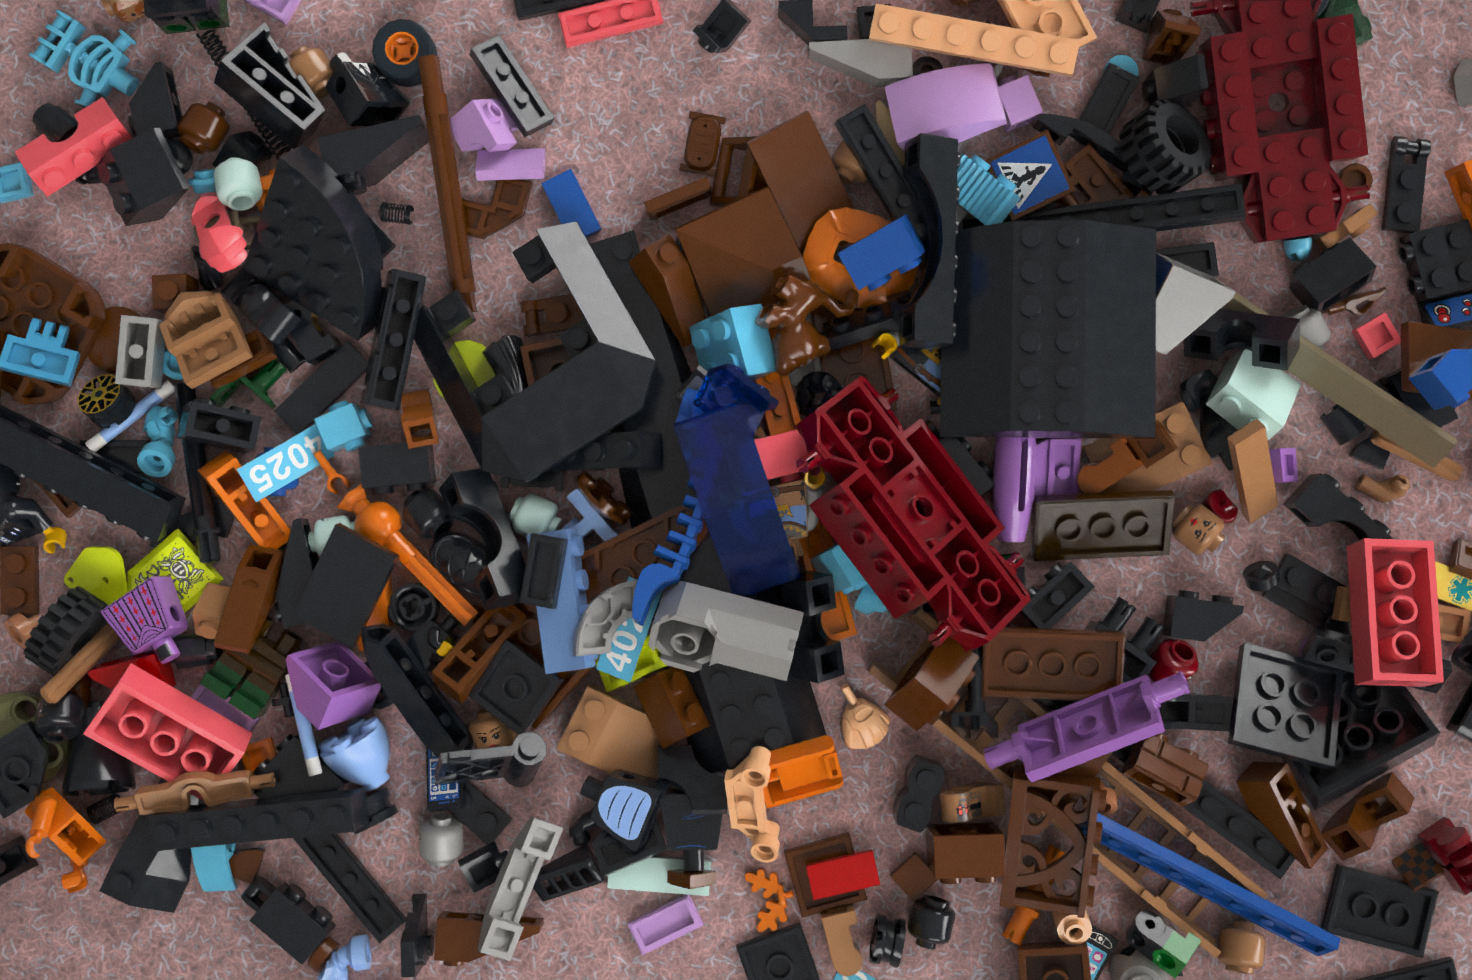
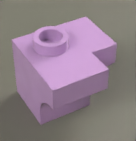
M499 99L472 100L450 118L452 134L462 152L482 150L483 148H486L488 152L509 150L517 143L512 133L518 127Z

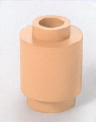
M1086 909L1084 918H1078L1077 915L1052 911L1058 936L1063 942L1070 945H1078L1090 937L1092 925Z

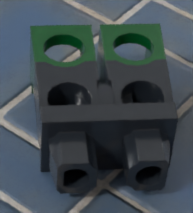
M143 0L145 16L149 19L151 18L166 34L196 31V27L199 30L230 27L227 0Z

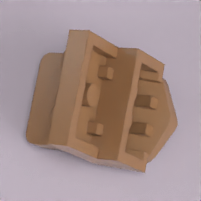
M211 291L181 292L166 312L165 321L159 324L167 349L175 356L184 382L191 389L253 357L245 338L246 333L241 328L237 315L220 292L216 294Z

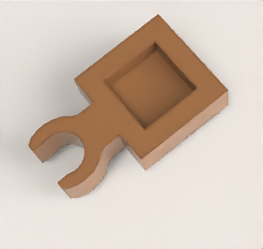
M1370 203L1340 222L1337 231L1323 234L1315 240V243L1323 251L1325 248L1329 249L1349 234L1354 239L1371 227L1368 221L1378 215V213Z

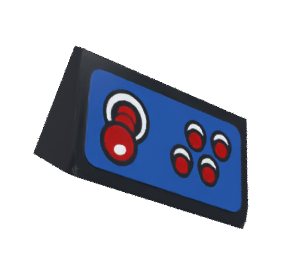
M1472 290L1417 303L1423 324L1450 328L1472 325Z

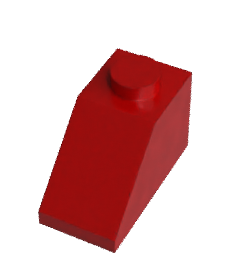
M155 651L138 653L103 662L88 671L91 679L113 690L132 663L168 685L176 686L171 663L161 664Z

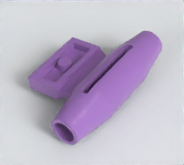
M996 438L992 500L994 514L1005 527L997 535V540L1005 542L1025 541L1035 496L1078 494L1077 476L1080 471V438H1044L1037 443L1036 438Z

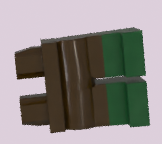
M268 615L249 654L224 649V652L211 671L207 672L199 683L223 700L231 698L228 703L252 719L259 718L266 713L272 703V699L275 698L280 690L279 684H283L286 680L285 675L289 674L286 664L287 655L296 653L303 640L289 630L283 631L277 642L269 638L268 634L276 622Z

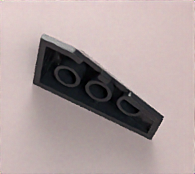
M161 778L158 784L168 783V781ZM191 795V805L200 804V799ZM153 814L140 815L116 855L99 891L129 906L174 913L190 881L191 848L152 852L148 816Z

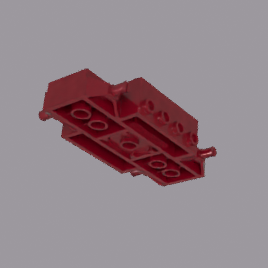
M1206 0L1190 3L1191 17L1211 14L1212 17L1215 16L1225 34L1208 38L1199 46V51L1195 53V55L1204 54L1208 89L1199 96L1201 105L1206 106L1207 120H1204L1203 128L1206 132V137L1210 140L1212 152L1211 164L1208 170L1210 174H1214L1215 181L1245 177L1242 189L1246 218L1244 221H1240L1254 244L1337 231L1347 203L1349 201L1370 198V192L1356 194V192L1370 190L1368 184L1348 188L1330 165L1331 163L1351 161L1368 155L1353 14L1314 21L1322 0ZM1273 93L1281 94L1285 99V107L1281 112H1275L1269 107V97Z
M860 376L794 426L803 437L808 451L807 454L796 461L797 468L807 462L799 471L807 473L818 464L828 470L837 482L814 500L809 507L894 619L928 602L935 611L937 622L939 623V626L928 635L929 641L934 640L931 644L939 647L950 637L956 640L965 652L974 650L989 643L1031 600L1029 592L1017 577V572L1015 571L1024 563V558L1018 559L1021 554L1014 552L1005 560L993 546L989 545L1005 527L923 419L919 418L905 429H902L901 423L890 409V405L899 399L898 393L889 398L896 390L889 388L883 394H879L867 379Z

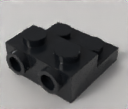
M1469 219L1417 231L1399 238L1401 243L1398 246L1399 258L1403 263H1406L1409 272L1407 287L1410 294L1415 296L1417 302L1472 288V230Z

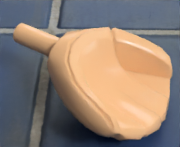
M848 684L842 685L841 690L849 702L840 720L844 743L849 749H868L875 746V744H879L889 730V716L871 701L865 698L856 699Z

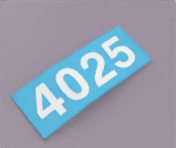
M314 424L286 442L238 468L237 471L255 502H258L319 466V462L313 455L317 451L321 450L327 460L334 456V452L327 450L319 429Z
M628 577L627 581H632V580H637V579H634V578H632V577ZM663 590L652 602L643 626L635 623L631 617L617 628L612 638L611 652L600 654L596 667L597 670L631 683L642 646Z

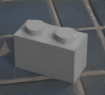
M121 315L115 384L161 388L165 341L159 324L164 322V320Z

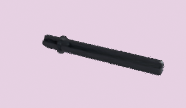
M185 383L177 384L174 387L179 425L183 406L190 401H195L196 398L195 388L191 389ZM182 440L195 527L192 536L196 537L200 562L203 564L216 563L221 559L217 534L220 533V528L216 527L210 486L197 471L206 464L204 444Z

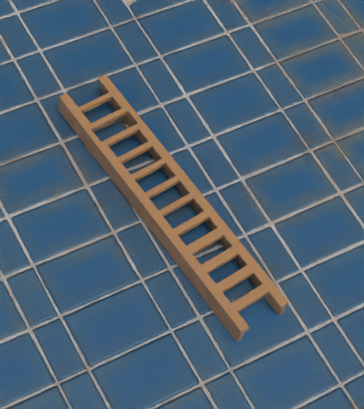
M919 607L909 616L911 620L928 634L932 633L939 626L935 619ZM927 637L896 676L875 659L866 670L893 692L915 658L928 648L934 640L929 641ZM968 695L954 712H965V700H968ZM1007 698L1006 702L993 716V719L998 723L999 734L1019 708L1032 719L1048 714V712L1032 699ZM941 715L933 725L1012 790L1014 773L1010 769L1017 760L991 770L985 760L983 749L988 747L994 738H991L982 730L975 740L971 738L964 739L951 726V716L947 719ZM1107 761L1104 763L1098 773L1114 786L1113 790L1116 792L1117 799L1123 793L1141 808L1128 823L1127 828L1135 832L1147 816L1150 815L1167 829L1157 843L1166 848L1179 833L1195 846V850L1188 860L1197 864L1202 858L1219 872V876L1262 898L1268 895V893ZM1041 811V815L1045 816L1046 813ZM1052 818L1051 823L1067 835L1064 829ZM1094 843L1092 854L1099 855L1098 862L1186 934L1190 932L1202 940L1199 945L1215 958L1218 957L1221 951L1214 946L1217 941L1193 922L1210 900L1201 896L1185 915L1168 901L1179 887V884L1170 880L1159 895L1154 896L1138 883L1148 871V868L1139 864L1132 872L1115 857L1117 852L1109 848L1106 850L1100 844Z

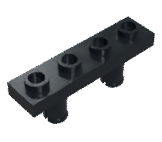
M1331 617L1326 625L1327 629L1314 628L1301 650L1303 660L1354 673L1353 646L1349 623L1332 620ZM1442 659L1445 682L1453 670L1451 662ZM1444 682L1426 687L1412 688L1437 694Z

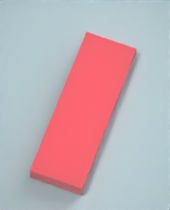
M608 0L558 13L567 48L664 24L658 0Z

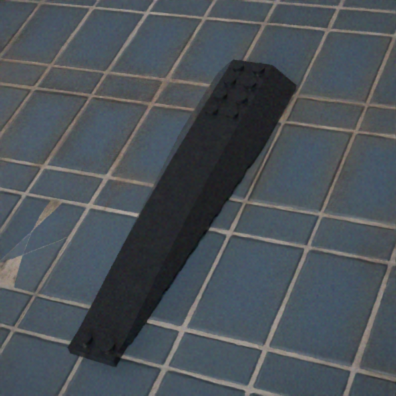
M633 230L590 244L657 360L645 408L610 430V433L633 431L662 433V468L619 469L626 505L633 511V515L629 518L631 528L682 505L686 494L698 498L699 491L688 488L687 483L690 476L700 479L704 478V473L691 469L694 458H698L685 438L691 431L675 426L681 401L676 398L675 393L692 372L679 340L628 263L641 252ZM724 453L723 459L719 460L718 469L720 471L718 478L715 477L714 480L715 491L713 496L710 495L709 511L707 514L717 525L690 555V565L687 570H683L679 581L767 603L741 534L733 526L726 506L721 502L718 494L719 487L724 495L728 496L734 492L732 482H735L734 476ZM710 662L703 664L701 670L696 672L684 670L710 723L709 727L686 739L688 745H692L693 754L698 764L709 773L736 768L749 756L751 749L756 746H762L771 751L827 735L811 683L792 678L791 666L787 681L719 663L709 666Z

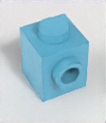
M341 401L328 408L329 413L314 419L329 451L337 452L343 448L346 449V452L354 451L365 446L364 439L372 436L369 428L373 426V422L367 409H361L359 405L354 403L348 404V401Z

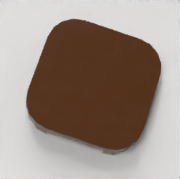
M12 243L0 244V332L3 333V347L8 334L26 338L33 318L42 320L39 333H43L47 321L55 323L54 337L57 336L61 325L69 326L70 331L65 348L78 351L81 355L74 375V382L102 331L106 318L105 304L99 292L86 281L34 249ZM2 370L1 389L14 396L13 401L21 404H52L63 398L71 388Z

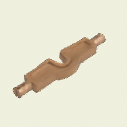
M250 770L217 775L206 771H192L176 777L172 782L139 787L135 795L116 797L114 799V808H116L115 811L117 813L138 809L140 815L186 810L191 805L190 790L198 791L205 804L212 807L233 800L251 798L256 789L275 787L276 781L273 772L252 776Z

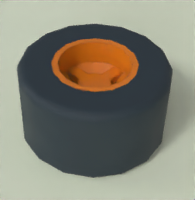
M398 19L388 22L379 29L373 40L372 53L376 65L386 77L398 86L412 87L422 84L418 57L425 55L438 56L435 43L421 25L412 20Z

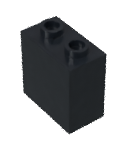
M289 734L276 747L279 753L271 761L268 758L265 759L252 773L255 776L273 772L276 781L275 787L256 789L254 794L258 798L342 790L350 781L337 775L325 764L320 757L321 752L317 744L316 747L323 773L308 776L299 734L296 736Z

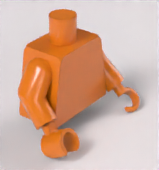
M53 787L47 790L41 789L40 795L29 803L24 812L32 820L29 831L31 837L26 841V852L30 857L38 858L40 853L37 854L35 852L34 843L39 844L42 838L48 837L70 857L69 865L73 867L72 872L63 874L61 877L63 888L65 890L68 889V893L82 890L88 884L86 873L83 870L88 865V859L107 841Z

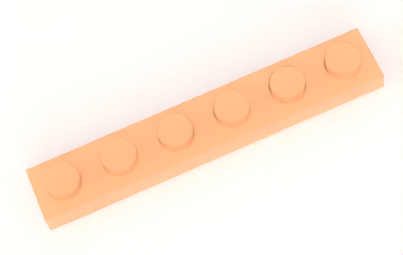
M877 3L869 35L870 41L1069 77L1073 76L1080 44L1079 39Z

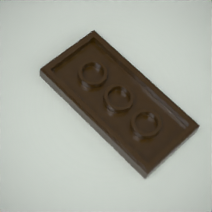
M1172 490L1035 496L1033 560L1050 561L1169 555L1175 495Z

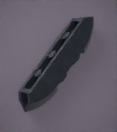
M383 623L362 627V644L373 675L422 743L438 757H440L441 753L450 751L471 750L473 739L469 730L397 630Z

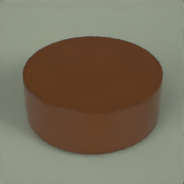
M1349 164L1337 174L1348 188L1368 184L1370 188L1372 186V174L1362 164ZM1368 191L1356 192V194L1367 193Z
M332 937L324 939L308 959V966L318 973L324 968L331 954L338 950L340 944Z

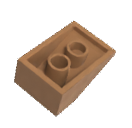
M1184 402L1173 404L1155 413V421L1159 419L1178 448L1148 468L1142 465L1103 490L1104 493L1152 491L1213 464ZM1100 438L1083 446L1082 448L1089 463L1103 461L1114 453L1109 445L1118 439Z
M590 683L556 749L608 773L621 769L656 779L658 771V745L661 744L645 710Z

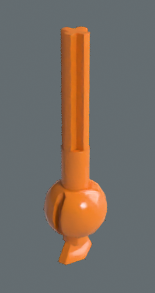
M362 483L346 494L337 508L352 512L357 516L354 522L356 532L400 555L398 560L464 627L476 618L479 612L400 532L402 521L396 508L386 502L376 501L370 503L367 499L366 490L362 488Z

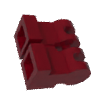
M1443 817L1418 834L1417 837L1444 870L1443 875L1454 891L1467 895L1472 892L1471 836L1464 827H1455L1449 818Z

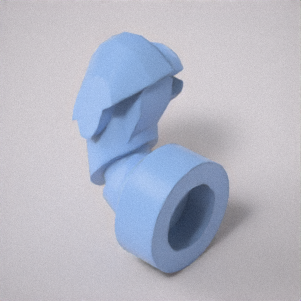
M368 935L352 936L348 944L338 949L337 952L334 951L330 959L326 961L317 980H349L348 965L354 971L370 969L371 949Z

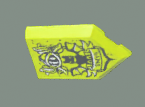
M179 529L171 533L127 572L128 592L152 576H170L174 582L184 613L198 602L207 583L219 584L224 580L211 564L200 562L197 548Z

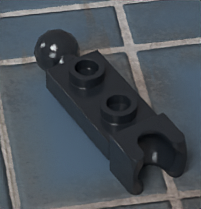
M904 290L886 297L887 302L868 305L863 310L852 313L850 316L840 318L835 316L830 321L822 323L824 331L818 333L828 339L831 351L897 330L899 333L900 311L910 301L912 297L911 291Z

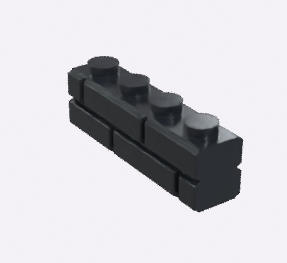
M398 269L387 271L384 284L385 289L377 318L380 322L376 323L364 381L366 389L362 390L360 404L399 411L426 276Z

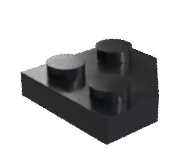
M32 721L23 724L0 739V814L3 818L10 816L34 801L41 792L50 748L43 737L35 731Z

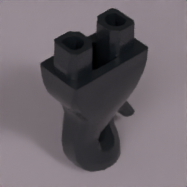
M1210 369L1204 370L1189 377L1179 385L1181 399L1187 410L1191 412L1199 408L1201 400L1200 435L1204 447L1211 459L1221 457L1228 471H1232L1234 469L1227 438L1238 431V429L1206 405L1218 379Z

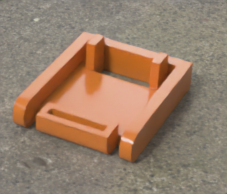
M824 735L771 750L769 762L771 773L767 786L763 788L765 804L768 809L841 788L844 780L833 738L829 735Z

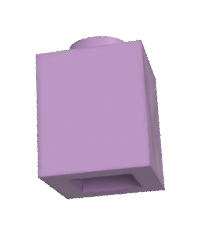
M1012 75L997 83L1007 124L1003 125L1006 133L1039 119L1043 110L1028 75L1018 79L1016 75Z

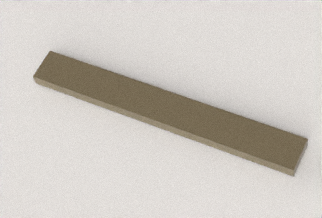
M1235 293L1234 297L1221 308L1224 310L1269 315L1238 293ZM1300 335V348L1288 369L1297 378L1432 468H1435L1456 445L1458 439Z

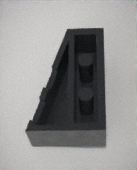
M264 22L220 60L214 83L295 149L316 132L325 109L302 75L297 76L288 62L289 56L283 48H278L270 36L271 30Z

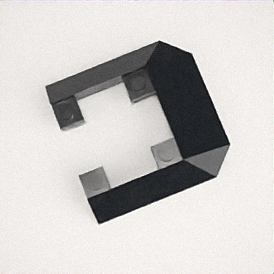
M577 222L536 229L538 236L512 252L527 280L532 284L557 268L585 317L558 335L571 359L518 394L514 392L509 380L502 373L496 375L480 387L477 386L452 339V336L476 321L461 292L454 290L429 308L423 304L420 308L414 341L478 464L484 472L529 483L645 408L657 360Z

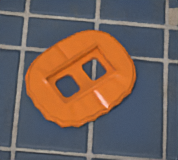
M848 207L830 210L815 223L803 253V260L813 283L818 284L822 290L843 303L845 302L847 291L851 289L857 290L859 298L856 307L862 309L871 304L887 302V296L909 290L915 280L919 265L903 274H900L898 269L890 273L892 278L887 283L871 292L867 286L858 291L845 265L834 260L837 246L840 241L854 244L891 222L879 215Z

